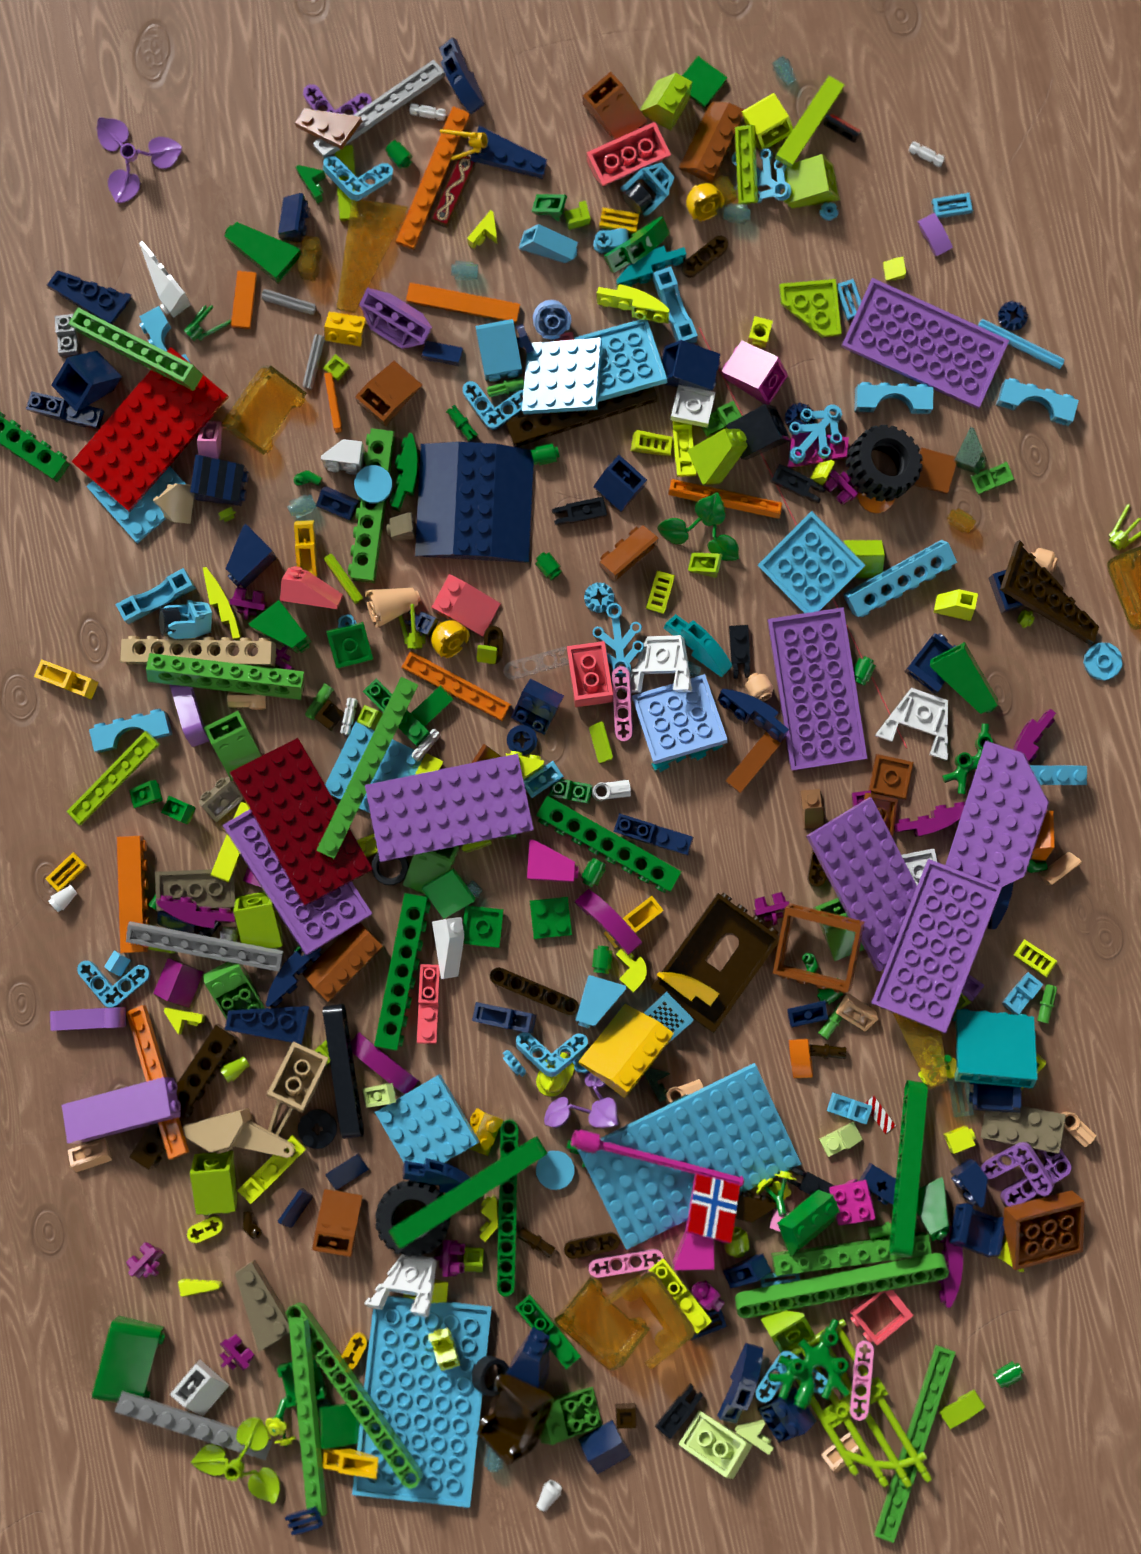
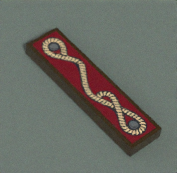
M467 155L456 160L430 218L431 222L448 229L477 162L470 161V156Z

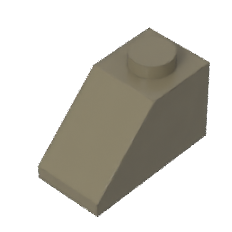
M411 513L390 518V524H387V535H391L392 541L415 539L414 520Z

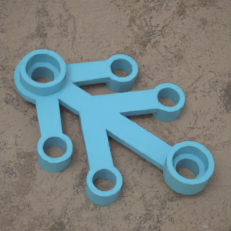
M763 149L760 152L763 171L757 168V186L768 185L772 189L762 192L758 191V194H760L758 203L762 202L763 199L771 197L784 201L791 195V186L785 182L784 170L787 166L783 164L781 168H778V164L781 162L776 160L774 168L777 170V182L773 180L770 163L773 154L769 149ZM735 152L732 155V163L737 167ZM769 152L768 157L764 158V154ZM781 189H785L783 194H780Z
M828 405L824 411H811L805 408L800 415L803 421L807 422L810 419L823 420L819 424L800 425L798 422L791 423L789 432L792 435L811 432L799 447H794L791 450L789 458L795 464H799L804 460L805 451L817 437L820 448L818 455L823 459L830 455L831 450L827 446L825 428L829 423L832 434L830 442L833 445H838L842 440V435L838 430V421L842 417V411L838 406ZM830 411L835 412L836 415H835V416L831 415V414H830ZM803 413H808L810 417H805ZM792 426H796L798 430H793ZM837 436L839 441H835L833 437ZM821 450H826L827 454H823ZM795 452H800L801 456H797Z
M611 603L608 605L606 612L612 618L614 640L601 627H595L592 633L594 637L605 641L607 645L616 651V658L607 653V659L612 665V671L623 664L630 672V663L639 652L644 650V644L641 641H635L632 644V649L625 657L623 650L635 634L642 631V625L639 622H633L628 632L622 638L620 616L623 610L619 604ZM613 608H618L616 615L612 614ZM635 624L639 625L638 631L633 630ZM597 629H601L602 634L600 636H596L595 634ZM637 643L642 645L640 650L635 649ZM619 671L616 676L625 677L626 673Z

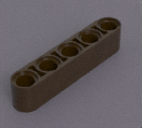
M497 967L490 972V980L498 986L566 1015H573L578 1011V1002L570 996L504 968ZM497 970L504 973V979L500 982L493 978V974ZM519 978L522 981L521 988H512V979ZM534 985L540 989V994L536 997L529 994V988ZM548 994H556L558 1001L555 1004H549L546 999ZM567 1001L575 1003L574 1011L568 1012L565 1010L564 1005Z

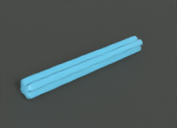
M981 319L978 324L979 327L1008 339L1009 345L1058 369L1064 363V358L993 323Z

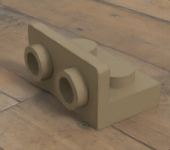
M227 776L225 779L221 778L218 780L211 791L203 793L199 803L218 822L242 801L243 797L236 785Z

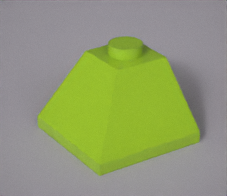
M781 1311L767 1314L761 1319L780 1353L797 1347L802 1339L808 1340L815 1336L803 1313Z

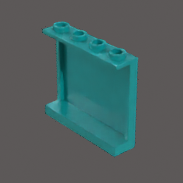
M956 1010L953 1021H956L957 1070L954 1074L955 1081L1033 1088L1037 1081L1034 1017L1026 1014L1012 1015L1006 1012L990 1013L985 1010Z

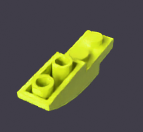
M618 284L617 290L598 287L597 305L630 310L634 318L669 324V308L655 297L641 290Z
M664 1258L648 1270L696 1333H699L712 1322L699 1302Z

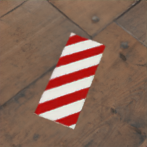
M874 1096L865 1102V1104L872 1106L870 1114L885 1134L896 1126Z

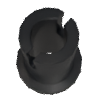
M215 921L214 928L204 927L202 930H199L200 933L198 935L211 937L221 923Z

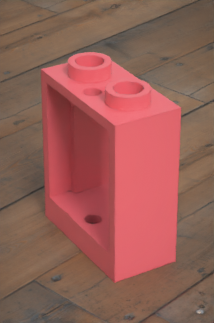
M893 1289L872 1293L850 1310V1313L853 1315L850 1319L857 1328L862 1326L865 1330L863 1333L865 1338L870 1343L874 1341L876 1345L880 1344L913 1316ZM885 1293L901 1314L874 1335L858 1313Z

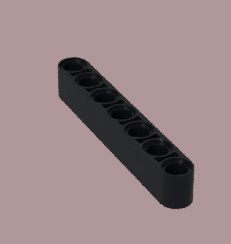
M344 1004L324 1006L323 1020L341 1136L343 1139L363 1137L364 1126L346 1008Z

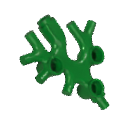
M981 724V733H978V738L975 740V747L978 750L977 754L971 756L969 753L963 752L957 755L954 760L957 769L952 773L942 776L944 783L953 780L958 781V794H966L967 774L977 769L983 750L980 742L989 741L993 743L989 733V724ZM961 758L965 760V764L960 762Z
M831 1320L829 1327H826L825 1331L820 1334V1342L816 1347H811L805 1339L798 1343L805 1352L804 1360L799 1358L788 1359L780 1355L778 1363L786 1366V1373L769 1374V1382H780L783 1385L778 1397L786 1400L793 1381L799 1379L801 1384L795 1396L794 1405L804 1410L806 1407H809L814 1394L812 1372L818 1366L824 1367L828 1372V1381L821 1397L829 1400L834 1388H837L844 1397L850 1393L841 1380V1374L848 1370L847 1360L844 1358H833L830 1355V1348L835 1346L839 1339L838 1331H836L839 1324L838 1320ZM829 1335L832 1337L831 1342L828 1340ZM839 1362L842 1364L841 1369L838 1368ZM796 1363H798V1365H799V1369H798V1370L795 1369V1364H796Z

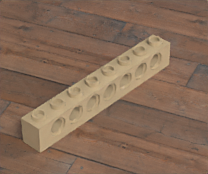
M128 636V639L121 640L120 662L125 664L147 665L149 653L158 654V649L164 646V652L161 655L275 667L276 644L270 641L269 638H259V641H252L251 638H240V641H233V638L222 637L221 640H214L213 637H203L202 640H196V638L177 640L169 636L165 637L164 640L158 639L156 636H147V639H140L139 636ZM145 646L146 651L140 655V648ZM182 646L183 652L177 655V649ZM201 646L202 652L196 656L195 650ZM220 647L219 655L214 656L215 648ZM239 647L238 655L233 656V649ZM257 647L258 653L252 657L251 651Z

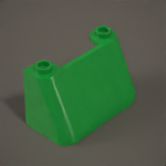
M120 1315L111 1322L92 1391V1399L118 1403L122 1391L149 1399L150 1391H148L147 1383L156 1349L159 1344L163 1345L166 1333H163V1326Z

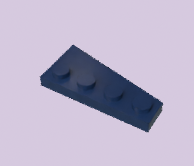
M478 126L477 133H486L488 144L486 148H481L480 153L471 154L470 161L543 179L547 164L546 158Z
M59 270L56 271L47 283V287L53 292L112 325L132 299L131 294H124L110 287L105 288L99 286L98 283L81 280L80 277Z
M309 1006L229 1010L224 1030L302 1044Z

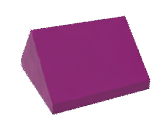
M168 958L153 994L166 1001L190 1008L204 972Z

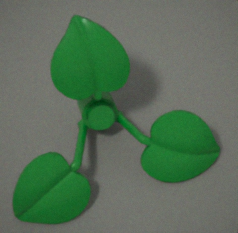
M718 492L709 497L702 498L696 503L695 512L699 518L688 528H686V523L678 518L666 519L657 527L658 532L667 541L673 544H683L689 538L688 532L702 521L706 526H713L712 537L714 540L709 541L707 545L710 553L722 554L721 560L734 561L740 557L739 546L734 538L728 535L716 536V526L721 524L726 517L725 507Z

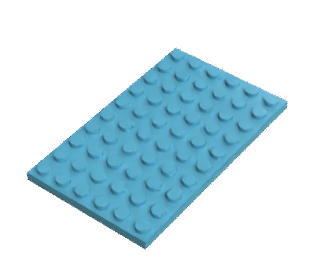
M755 1063L600 1138L604 1142L738 1177L743 1176L744 1184L740 1187L739 1194L742 1191L746 1192L756 1187L763 1179L768 1180L769 1178L776 1177L775 1174H780V1171H789L793 1166L801 1165ZM578 1150L626 1250L687 1221L695 1174L604 1150L596 1151L595 1154Z
M389 1295L382 1310L373 1309L364 1389L421 1468L423 1478L416 1487L406 1488L360 1424L357 1451L379 1457L378 1473L376 1479L354 1475L352 1495L470 1508L478 1438L476 1433L479 1428L482 1393L478 1392L473 1386L472 1371L478 1360L487 1355L492 1306L457 1302L431 1303L429 1317L413 1315L410 1312L415 1301L414 1299ZM447 1328L450 1329L453 1336L460 1366L441 1371L428 1334L433 1333L437 1329ZM363 1406L362 1412L365 1415H369V1409ZM374 1423V1429L381 1432V1426L378 1423ZM385 1440V1445L388 1448H393V1443L390 1440ZM397 1456V1462L404 1465V1459ZM408 1473L409 1479L416 1481V1476L413 1473Z

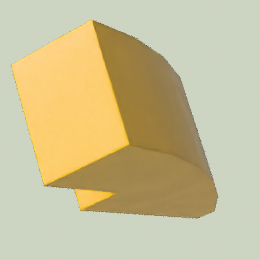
M314 520L295 521L296 565L317 577Z
M42 659L34 675L35 678L91 700L99 683L91 678Z
M650 896L622 919L636 933L664 910L655 898ZM605 931L604 935L614 948L618 947L615 940Z
M658 972L657 974L658 977L690 1001L697 996L711 1006L719 995L718 992L692 977L671 972Z
M334 1447L324 1449L322 1463L323 1469L376 1479L379 1457L353 1449Z

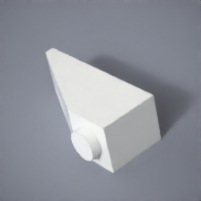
M457 917L434 921L432 925L441 979L458 977L464 942L462 918Z

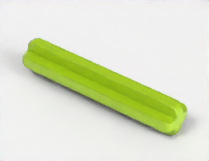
M327 555L324 558L325 562L355 604L359 603L363 599L362 595L334 555Z

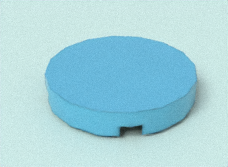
M369 465L357 473L354 480V488L358 497L364 502L375 504L385 501L390 495L392 479L383 467Z
M1110 643L1094 644L1084 655L1083 663L1085 670L1096 680L1112 679L1122 668L1121 652Z
M551 1150L538 1160L536 1175L544 1187L551 1190H559L566 1187L572 1181L574 1164L566 1153Z

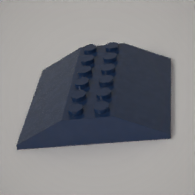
M476 442L421 444L415 557L529 563L534 465L531 450L501 444Z

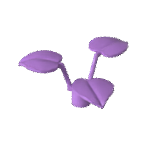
M98 118L97 135L101 145L108 151H116L120 146V153L126 160L127 171L115 170L108 178V187L116 203L132 199L139 191L140 179L136 174L130 173L129 164L137 159L138 154L151 156V161L156 167L166 169L176 162L182 151L180 144L166 137L152 139L148 144L150 152H144L140 149L136 150L130 143L122 144L127 141L129 136L128 128L123 122L116 119Z
M588 1071L585 1074V1084L590 1088L594 1087L593 1089L600 1101L594 1102L592 1110L569 1104V1100L566 1097L557 1098L549 1105L545 1113L544 1124L552 1128L560 1127L569 1119L570 1109H576L589 1113V1123L596 1128L613 1127L618 1125L616 1103L612 1098H603L598 1087H604L606 1084Z

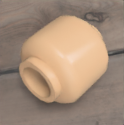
M1038 548L1035 553H1032L1036 557L1035 561L1041 567H1045L1049 572H1054L1058 558L1055 557L1056 555L1053 551Z
M754 673L750 675L745 685L750 696L763 702L772 696L774 689L766 674Z

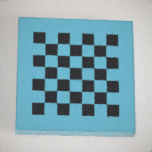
M667 992L644 1012V1014L659 1021L674 1033L670 1041L694 1020Z

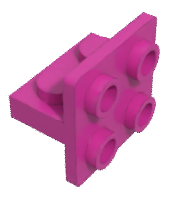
M853 1179L845 1184L829 1188L830 1194L834 1195L840 1210L836 1217L839 1226L876 1218L867 1180L857 1181V1179Z

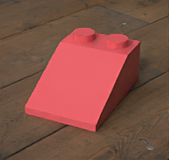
M294 566L288 568L282 578L280 601L337 609L343 599L342 593L309 571L302 570L301 567Z
M449 574L431 608L437 614L449 620L457 621L466 629L483 637L501 603Z
M605 641L567 646L575 708L612 703L613 690Z

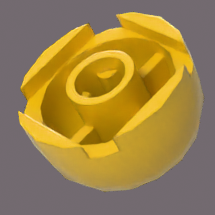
M703 183L691 189L686 199V206L691 217L702 222L715 216L718 207H723L725 199L716 186L710 183Z
M454 620L438 623L432 633V646L440 657L450 658L463 649L460 646L463 642L467 644L470 633L462 624Z

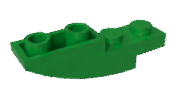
M663 216L631 235L632 238L604 255L612 273L619 271L628 264L636 263L667 238L670 231Z
M412 433L403 438L401 444L403 451L401 455L398 454L395 461L397 471L402 473V475H399L397 478L396 486L398 488L396 493H392L390 503L392 504V509L398 512L401 510L405 496H414L418 479V453Z
M377 678L363 690V693L384 713L392 693ZM406 710L398 729L418 746L430 732Z
M530 1294L515 1307L531 1328L534 1327L550 1336V1350L566 1370L582 1357L572 1345L570 1339Z

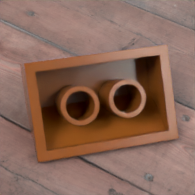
M645 526L635 527L629 532L630 536L625 541L621 539L614 545L615 549L611 553L607 551L600 557L599 566L613 582L618 580L657 546L659 538Z

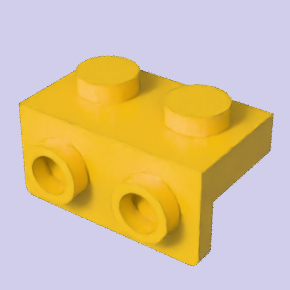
M329 311L324 325V340L361 346L362 334L366 324L365 317Z
M476 1108L475 1112L471 1115L469 1124L480 1142L469 1149L488 1156L503 1123V1119Z

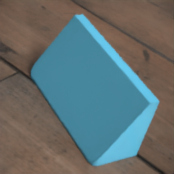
M554 761L525 779L524 786L531 798H533L564 776Z

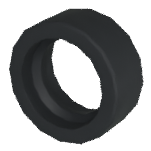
M377 854L372 861L374 877L385 885L401 883L409 869L407 858H398L402 868L397 877L386 878L379 871L380 859L379 854Z
M485 1356L478 1360L472 1371L474 1388L478 1392L489 1396H497L501 1392H497L494 1389L495 1383L490 1387L485 1386L484 1377L486 1371L495 1364L498 1369V1377L501 1374L505 1375L509 1368L504 1360L493 1356Z

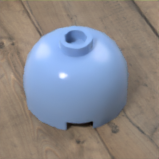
M547 300L540 303L532 316L536 331L545 339L560 338V335L566 330L568 331L571 325L569 311L566 306L556 300Z

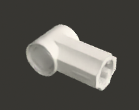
M629 780L597 783L592 789V796L597 801L631 797ZM597 787H603L606 790V795L603 797L598 796L596 793Z

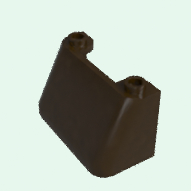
M501 1374L494 1382V1389L501 1393L493 1414L486 1415L480 1420V1426L476 1434L509 1466L529 1454L537 1446L555 1398L550 1393L514 1376Z

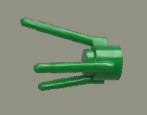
M204 305L184 331L193 341L196 339L201 341L206 336L231 324V320L202 334L203 329L199 324L213 309V305H210L208 309Z

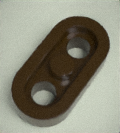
M490 626L484 633V645L497 648L495 664H498L503 657V632L497 626ZM493 633L498 635L495 640L490 638Z

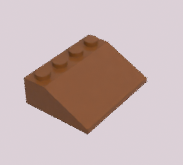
M1070 1190L1005 1207L1003 1225L1013 1269L1019 1270L1083 1252L1085 1201Z

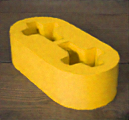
M360 1332L355 1333L351 1337L342 1354V1358L346 1362L347 1360L344 1357H349L351 1352L355 1353L352 1359L355 1362H351L348 1365L350 1369L356 1367L368 1344V1338ZM360 1337L364 1345H359L358 1349L355 1350L356 1342L353 1340H357Z

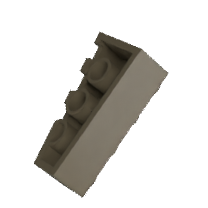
M253 1260L239 1269L235 1276L258 1352L290 1332L286 1310L256 1260Z

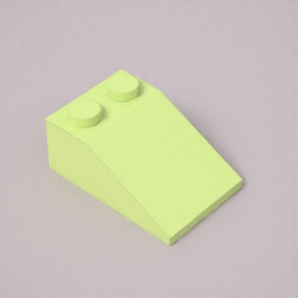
M698 1410L679 1443L688 1452L730 1479H734L753 1446L748 1440Z

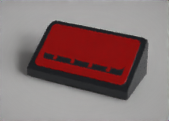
M828 113L825 116L823 124L851 142H856L861 134L859 129L832 113Z

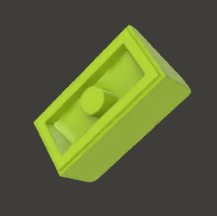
M599 722L590 726L589 731L598 762L603 763L612 760L613 755L604 723Z

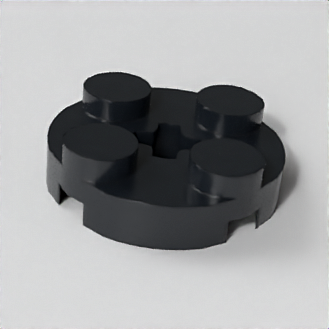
M322 1109L307 1112L298 1124L299 1138L305 1146L313 1149H321L328 1146L337 1134L335 1118ZM316 1123L319 1124V1127H323L319 1135L312 1130Z

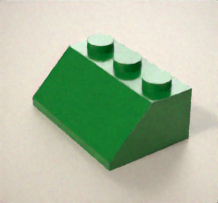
M817 1190L777 1222L789 1255L793 1256L834 1222L840 1212L834 1195Z

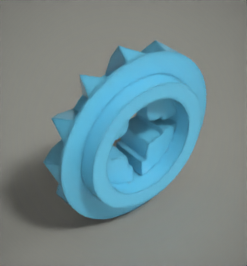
M596 582L589 585L585 591V604L593 612H605L608 605L614 603V592L607 584ZM597 590H599L601 595L605 596V598H602L601 605L598 599H591L597 596Z
M506 1050L503 1052V1059L517 1076L520 1074L523 1077L526 1074L525 1068L510 1051Z

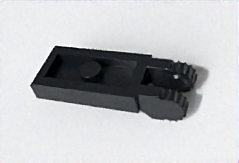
M782 464L778 465L771 480L772 483L803 498L806 497L815 503H819L821 499L817 495L808 492L809 488L811 487L821 493H824L826 490L824 486L814 482L813 479Z
M603 497L568 503L565 506L552 509V514L568 512V517L554 520L556 526L607 516Z
M748 625L729 626L730 660L733 665V679H738L739 676L737 664H744V676L748 678L750 676Z
M794 1166L791 1170L798 1175L804 1176L802 1182L799 1183L796 1180L787 1179V1182L799 1187V1190L809 1195H812L817 1190L830 1194L829 1188L835 1186L808 1171L805 1172Z
M689 1384L684 1389L682 1394L675 1399L655 1424V1427L669 1439L675 1435L703 1397V1393L699 1391L691 1403L685 1400L694 1388L692 1384Z

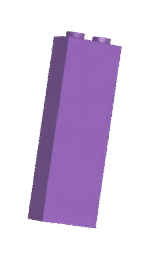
M162 1077L63 1104L62 1110L67 1143L79 1144L180 1117V1103L177 1100V1084L174 1078Z

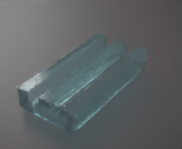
M948 1078L953 1117L974 1115L973 1106L969 1104V1082H964L968 1111L965 1112L961 1082L955 1081V1078ZM954 1082L957 1085L960 1113L957 1110Z

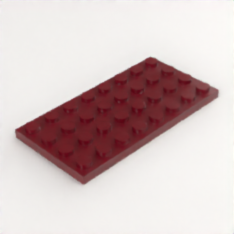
M299 738L230 771L231 778L304 907L373 870L350 828L335 859L316 851L337 809V805Z

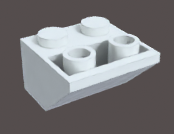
M342 439L321 455V461L330 472L345 470L348 474L356 475L363 468L365 448L362 441Z
M199 1360L170 1395L185 1408L204 1416L228 1388L229 1384L203 1361Z

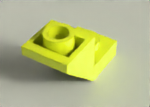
M495 1195L491 1198L487 1196L480 1204L483 1206L481 1212L491 1220L490 1223L486 1221L479 1229L481 1231L479 1237L484 1242L498 1228L497 1196Z

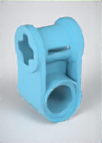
M628 229L599 231L593 242L594 249L599 253L610 252L629 240Z

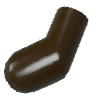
M243 1212L244 1232L251 1238L257 1239L261 1237L262 1230L253 1222V1212Z

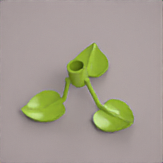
M257 1417L245 1420L237 1429V1441L240 1444L246 1445L238 1459H233L229 1463V1459L225 1458V1450L219 1445L210 1443L202 1447L191 1461V1464L202 1472L214 1476L224 1474L230 1481L252 1475L248 1480V1488L259 1499L274 1504L279 1496L280 1481L275 1471L268 1467H263L259 1473L257 1470L243 1472L245 1466L241 1460L248 1448L259 1451L267 1445L269 1440L266 1426Z

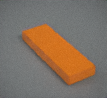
M237 271L231 327L251 329L257 279L256 272Z
M331 372L324 373L333 428L335 433H340L343 430L334 378Z

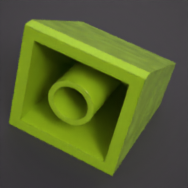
M673 73L657 80L641 107V112L645 117L671 131L690 100L692 81L678 73Z
M823 154L795 162L791 168L787 166L784 170L785 182L791 186V195L788 199L784 200V203L791 208L840 200L834 166Z
M723 429L687 450L703 485L720 484L748 447L746 443L747 438L743 431L740 429Z
M263 891L236 897L234 916L241 943L270 949L281 947L283 935L279 914L266 893Z
M234 1152L194 1154L190 1179L196 1215L207 1216L213 1213L228 1214L235 1212L237 1190Z

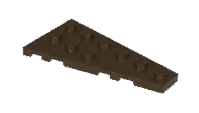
M1020 540L1015 542L1000 590L1087 644L1095 643L1099 626L1085 611H1081L1076 606V601L1072 596L1068 597L1065 594L1062 585L1045 567H1041L1035 561L1036 557L1023 548L1024 544Z

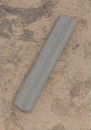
M264 289L261 295L264 301L314 315L316 311V305L267 289Z
M319 334L314 335L303 381V388L308 390L313 389L324 344V336Z

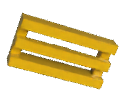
M602 207L599 228L610 230L624 228L628 229V233L634 234L637 230L639 214ZM604 220L612 221V222H616V223H624V224H629V225H634V226H633V227H627V226H621V225H616V224H610V223H605Z
M73 852L45 879L59 892L70 884L87 865ZM73 859L76 860L55 881L52 880ZM78 864H80L81 866L58 887L57 884H59Z

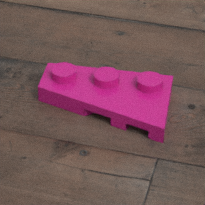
M811 432L792 435L790 452L794 447H799ZM826 435L827 446L830 448L831 453L825 459L818 455L820 448L817 437L805 451L804 460L799 464H795L789 458L788 468L846 458L849 437H842L840 444L833 445L830 442L831 435ZM837 436L833 437L835 441H839ZM821 450L823 454H827L826 450ZM795 452L797 456H801L800 452Z

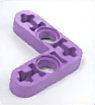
M307 85L303 90L305 101L312 110H317L320 105H326L328 107L326 112L343 114L345 110L351 109L356 114L357 110L354 104H356L360 111L366 107L363 104L361 105V100L367 101V105L372 102L368 94L361 93L334 110L316 85ZM310 91L312 93H315L317 99L316 102L312 96H309Z
M1020 1142L987 1159L981 1166L988 1179H992L1019 1165L1038 1194L1043 1196L1049 1195L1054 1188L1052 1178L1032 1147L1026 1142ZM1020 1149L1026 1150V1154H1019ZM1002 1156H1008L1012 1163L1005 1165L1001 1160ZM997 1163L998 1166L993 1170V1172L987 1171L988 1166L993 1167ZM1030 1164L1036 1165L1039 1172H1030L1028 1166ZM1047 1183L1048 1187L1047 1189L1045 1187L1041 1188L1040 1185Z

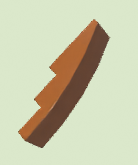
M765 732L725 782L738 793H741L781 743L771 738L768 732Z

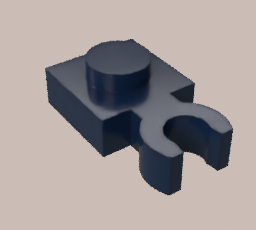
M524 325L517 326L516 329L519 334L517 341L520 348L524 347L527 353L534 351Z
M423 612L420 615L415 613L416 631L431 637L439 620ZM404 620L407 625L411 626V620Z

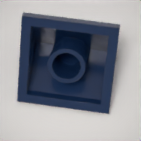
M613 1419L578 1439L588 1463L597 1475L632 1455L619 1430L616 1429Z

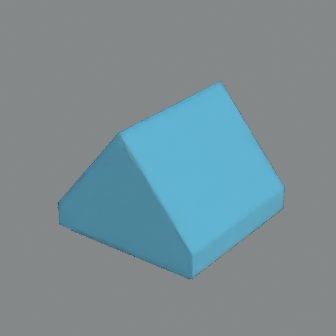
M114 950L104 967L111 973L121 977L131 960Z

